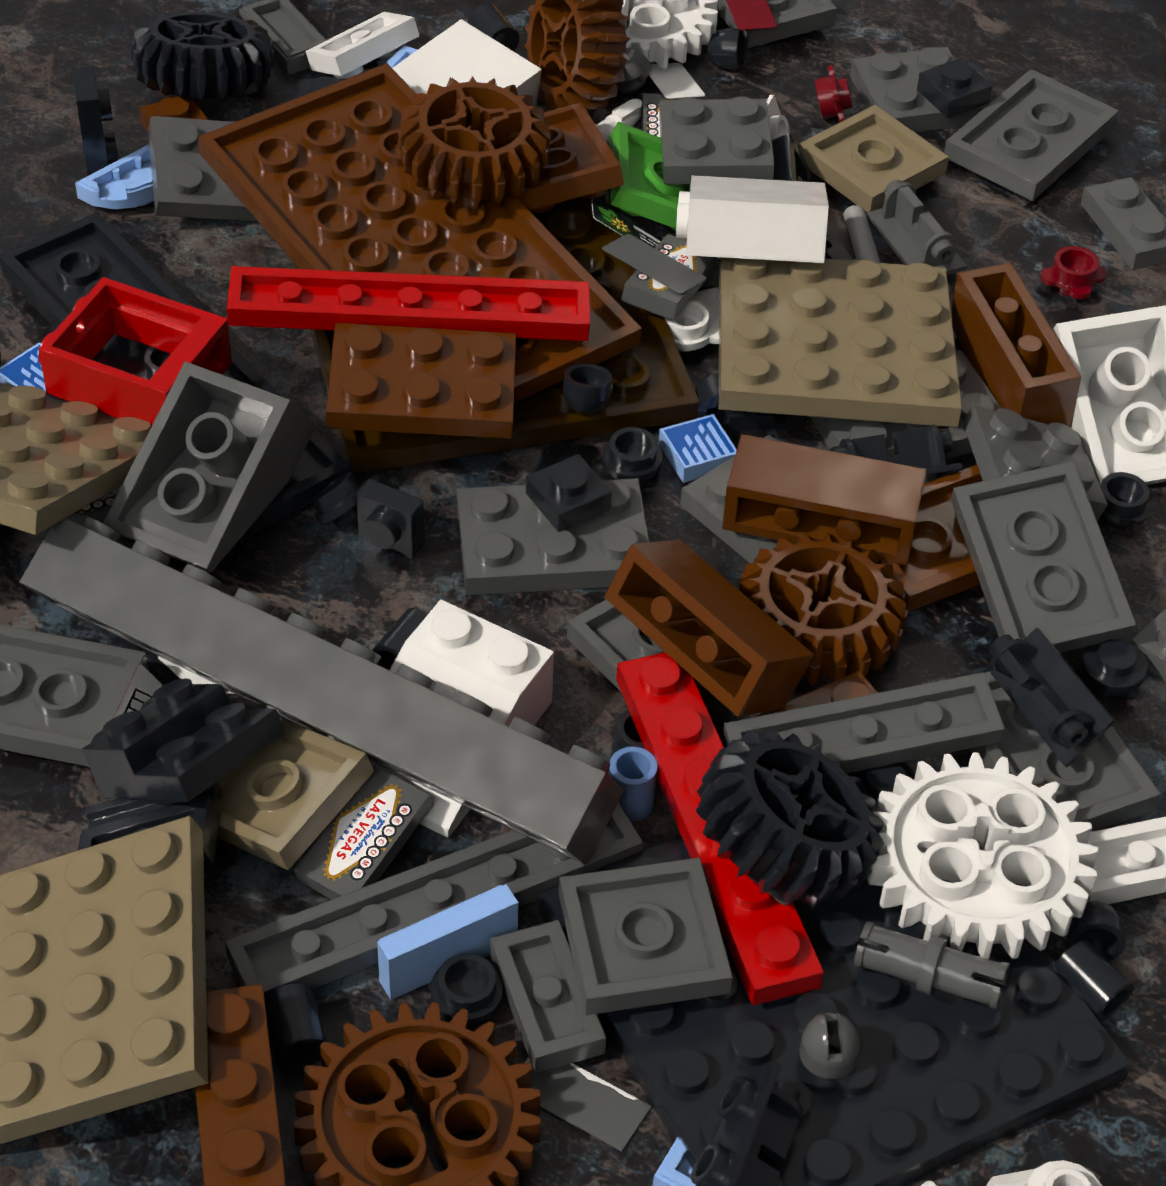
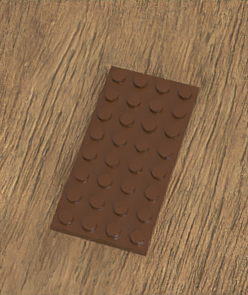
M388 63L198 136L199 154L299 269L589 282L590 330L588 341L516 338L514 403L563 381L564 372L570 366L576 364L597 365L640 345L642 328L517 198L504 195L500 205L495 204L490 199L481 200L476 208L472 200L461 199L453 205L449 195L444 194L432 198L429 187L415 186L414 177L404 171V164L401 161V150L398 149V131L401 130V118L404 115V107L412 104L414 94L417 93Z

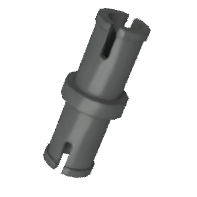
M869 921L864 925L860 936L864 943L889 951L883 953L858 945L854 967L860 969L867 968L916 983L917 992L930 996L933 994L934 989L989 1005V1008L995 1010L998 1009L1003 995L1001 988L974 979L979 977L1006 985L1010 963L1003 961L1000 963L946 947L947 939L931 935L929 941L876 926L875 923Z

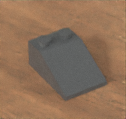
M185 361L103 524L115 530L122 538L132 542H136V540L142 541L167 556L211 573L289 482L315 427L291 400Z

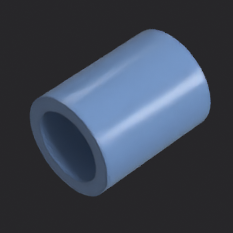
M640 747L622 748L615 752L610 759L609 776L624 790L618 803L630 822L640 821L649 816L654 808L657 761L646 749Z

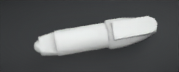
M629 100L613 109L612 114L596 124L606 142H609V136L618 122L631 127L637 123L642 116L641 100Z

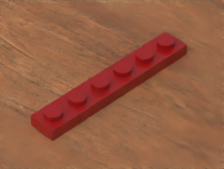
M231 266L227 322L228 326L334 330L335 323L505 332L516 333V338L588 341L590 330L589 282Z
M666 652L617 663V683L644 748L657 761V779L690 858H700L718 925L752 1006L821 989L824 971L793 902L787 906L782 905L769 893L761 894L759 885L747 875L737 877L739 868L730 859L717 857L720 847L719 842L708 839L702 834L707 821L703 820L696 812L701 801L697 790L702 784V777L710 767V763L724 746L693 677Z

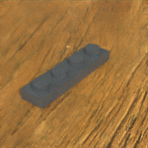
M982 672L724 723L723 738L727 747L732 740L741 739L747 731L761 736L768 729L777 732L783 740L793 733L799 737L804 746L812 748L817 744L820 745L821 752L831 761L841 760L840 768L845 773H851L1000 743L1005 728L986 676Z

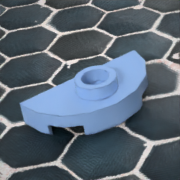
M149 144L76 182L77 198L92 206L108 209L134 208L148 205L154 201Z

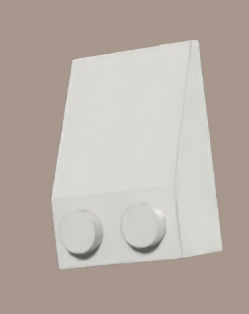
M1166 305L1057 323L1053 331L1081 375L1070 428L1079 433L1099 485L1107 475L1116 472L1134 474L1147 485L1166 482Z
M440 599L405 641L389 671L396 673L400 664H404L434 680L436 685L433 691L452 700L456 691L459 690L484 702L493 709L489 718L508 727L514 717L535 725L552 703L554 651ZM370 760L372 766L374 764L430 794L432 808L421 821V825L449 838L469 812V808Z

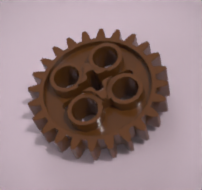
M407 1002L400 1004L398 1021L388 1023L380 1012L376 1009L370 1011L371 1030L363 1033L356 1026L347 1022L343 1025L345 1047L341 1048L335 1044L323 1042L320 1045L323 1067L316 1065L305 1066L303 1072L306 1090L295 1093L296 1116L299 1119L293 1121L295 1144L303 1146L299 1149L303 1173L316 1172L314 1175L315 1186H519V1173L516 1169L532 1170L534 1165V1146L531 1144L540 1142L541 1118L536 1116L540 1114L541 1094L540 1090L531 1088L533 1068L530 1063L516 1064L517 1043L514 1040L503 1042L494 1047L495 1024L493 1022L485 1023L474 1032L468 1030V1010L462 1008L450 1023L440 1021L439 1005L435 1002H432L427 1009L424 1019H414ZM394 1065L402 1067L408 1079L411 1098L419 1120L424 1125L430 1124L431 1146L435 1155L437 1154L440 1162L445 1167V1171L440 1172L434 1169L427 1154L426 1141L420 1122L412 1110H405V1091L400 1078L398 1079L396 1073L391 1068ZM437 1069L452 1072L451 1075L442 1078L426 1075L429 1071ZM366 1095H375L383 1098L379 1102L369 1105L355 1102L356 1099ZM473 1130L481 1133L483 1136L475 1140L465 1141L459 1140L452 1135L459 1131ZM392 1157H403L412 1161L407 1166L396 1169L381 1165L383 1161Z

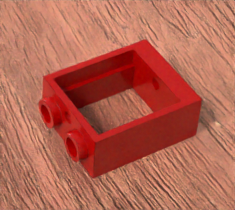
M102 277L86 296L81 297L76 302L73 311L54 332L46 335L38 349V359L42 366L47 394L70 402L81 401L95 405L98 408V412L115 418L135 417L148 421L151 427L185 361L221 375L232 364L227 318L106 277ZM114 334L171 353L150 380L93 361L94 357Z

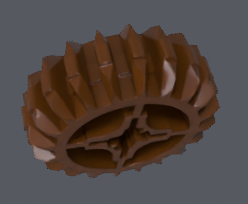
M535 0L536 4L529 6L528 9L531 18L529 24L524 27L528 32L527 43L523 47L528 51V61L542 69L538 99L545 101L548 108L552 110L580 102L587 112H595L597 108H606L609 98L617 96V82L624 81L625 79L622 69L623 64L629 61V57L626 54V43L631 38L626 36L625 26L629 18L622 15L623 0Z
M471 76L469 82L459 83L450 77L446 87L430 84L427 94H414L412 104L404 107V115L401 118V130L398 131V149L401 150V161L404 164V171L414 177L416 187H429L432 198L444 194L449 195L453 205L461 199L472 200L477 208L481 200L490 199L495 204L500 205L504 195L520 198L522 189L534 188L539 175L544 174V168L548 163L551 134L548 132L549 124L546 123L544 118V109L534 106L532 95H518L516 85L502 88L497 86L495 78L488 83L476 82L473 76Z
M803 532L796 544L779 538L773 550L760 548L754 563L746 564L745 570L741 574L738 589L814 654L803 675L807 677L811 688L819 678H828L831 682L844 678L845 675H850L857 671H860L864 677L869 673V669L882 671L889 655H895L896 648L900 646L908 611L905 609L904 583L895 580L893 565L878 564L879 560L877 559L876 549L862 553L857 551L855 541L852 539L844 545L834 543L829 532L823 541H812Z

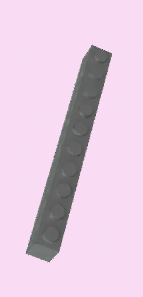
M86 517L82 526L66 518L52 525L19 581L49 603L214 684H222L224 689L265 709H276L279 716L308 730L365 752L369 760L583 865L587 864L624 792L606 773L610 763L600 756L577 745L572 746L569 754L561 752L547 745L551 736L533 724L514 717L508 727L489 718L493 709L479 699L459 690L456 691L452 700L433 691L436 682L423 673L404 664H400L396 673L377 665L381 656L364 645L345 638L341 647H338L323 640L327 631L314 622L295 613H291L287 622L272 616L270 613L274 607L270 603L241 588H238L234 597L218 590L222 582L209 573L190 564L186 565L182 573L167 566L171 560L167 555L139 540H136L132 549L117 543L121 537L119 533L93 518Z

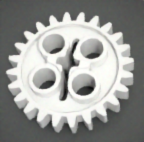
M623 0L624 4L621 12L622 15L629 18L625 26L626 36L631 38L626 43V48H632L641 52L649 62H656L663 69L668 68L669 58L685 63L687 52L700 55L701 45H708L712 34L716 33L718 0Z
M973 752L968 767L960 768L950 754H944L940 772H936L930 765L920 761L917 764L914 780L899 773L895 778L893 793L881 791L879 794L877 809L873 813L878 815L884 822L879 834L885 844L879 852L877 861L871 867L872 872L868 876L869 885L883 886L879 903L882 908L903 905L898 924L902 929L912 926L919 921L926 925L923 940L929 941L931 935L939 937L941 934L951 937L950 948L960 951L963 950L966 941L976 943L979 955L986 959L990 957L993 944L998 943L1003 945L1012 959L1018 958L1024 938L1040 951L1044 950L1051 931L1064 937L1068 934L1072 918L1082 917L1097 877V871L1093 868L1098 855V847L1087 844L1092 825L1088 822H1074L1079 806L1078 802L1074 800L1056 803L1055 799L1059 783L1056 781L1050 782L1040 788L1033 785L1035 768L1031 766L1023 770L1018 776L1009 774L1007 757L1002 756L997 761L994 769L984 768L979 753Z

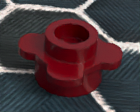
M832 64L828 65L829 76L814 79L823 120L839 117V122L845 120L843 110L853 108L847 78L836 79Z
M1068 246L1057 251L1053 266L1042 269L1040 279L1047 286H1055L1056 290L1063 295L1074 299H1086L1090 296L1091 288L1096 283H1103L1105 281L1106 270L1099 265V259L1092 251L1079 246Z

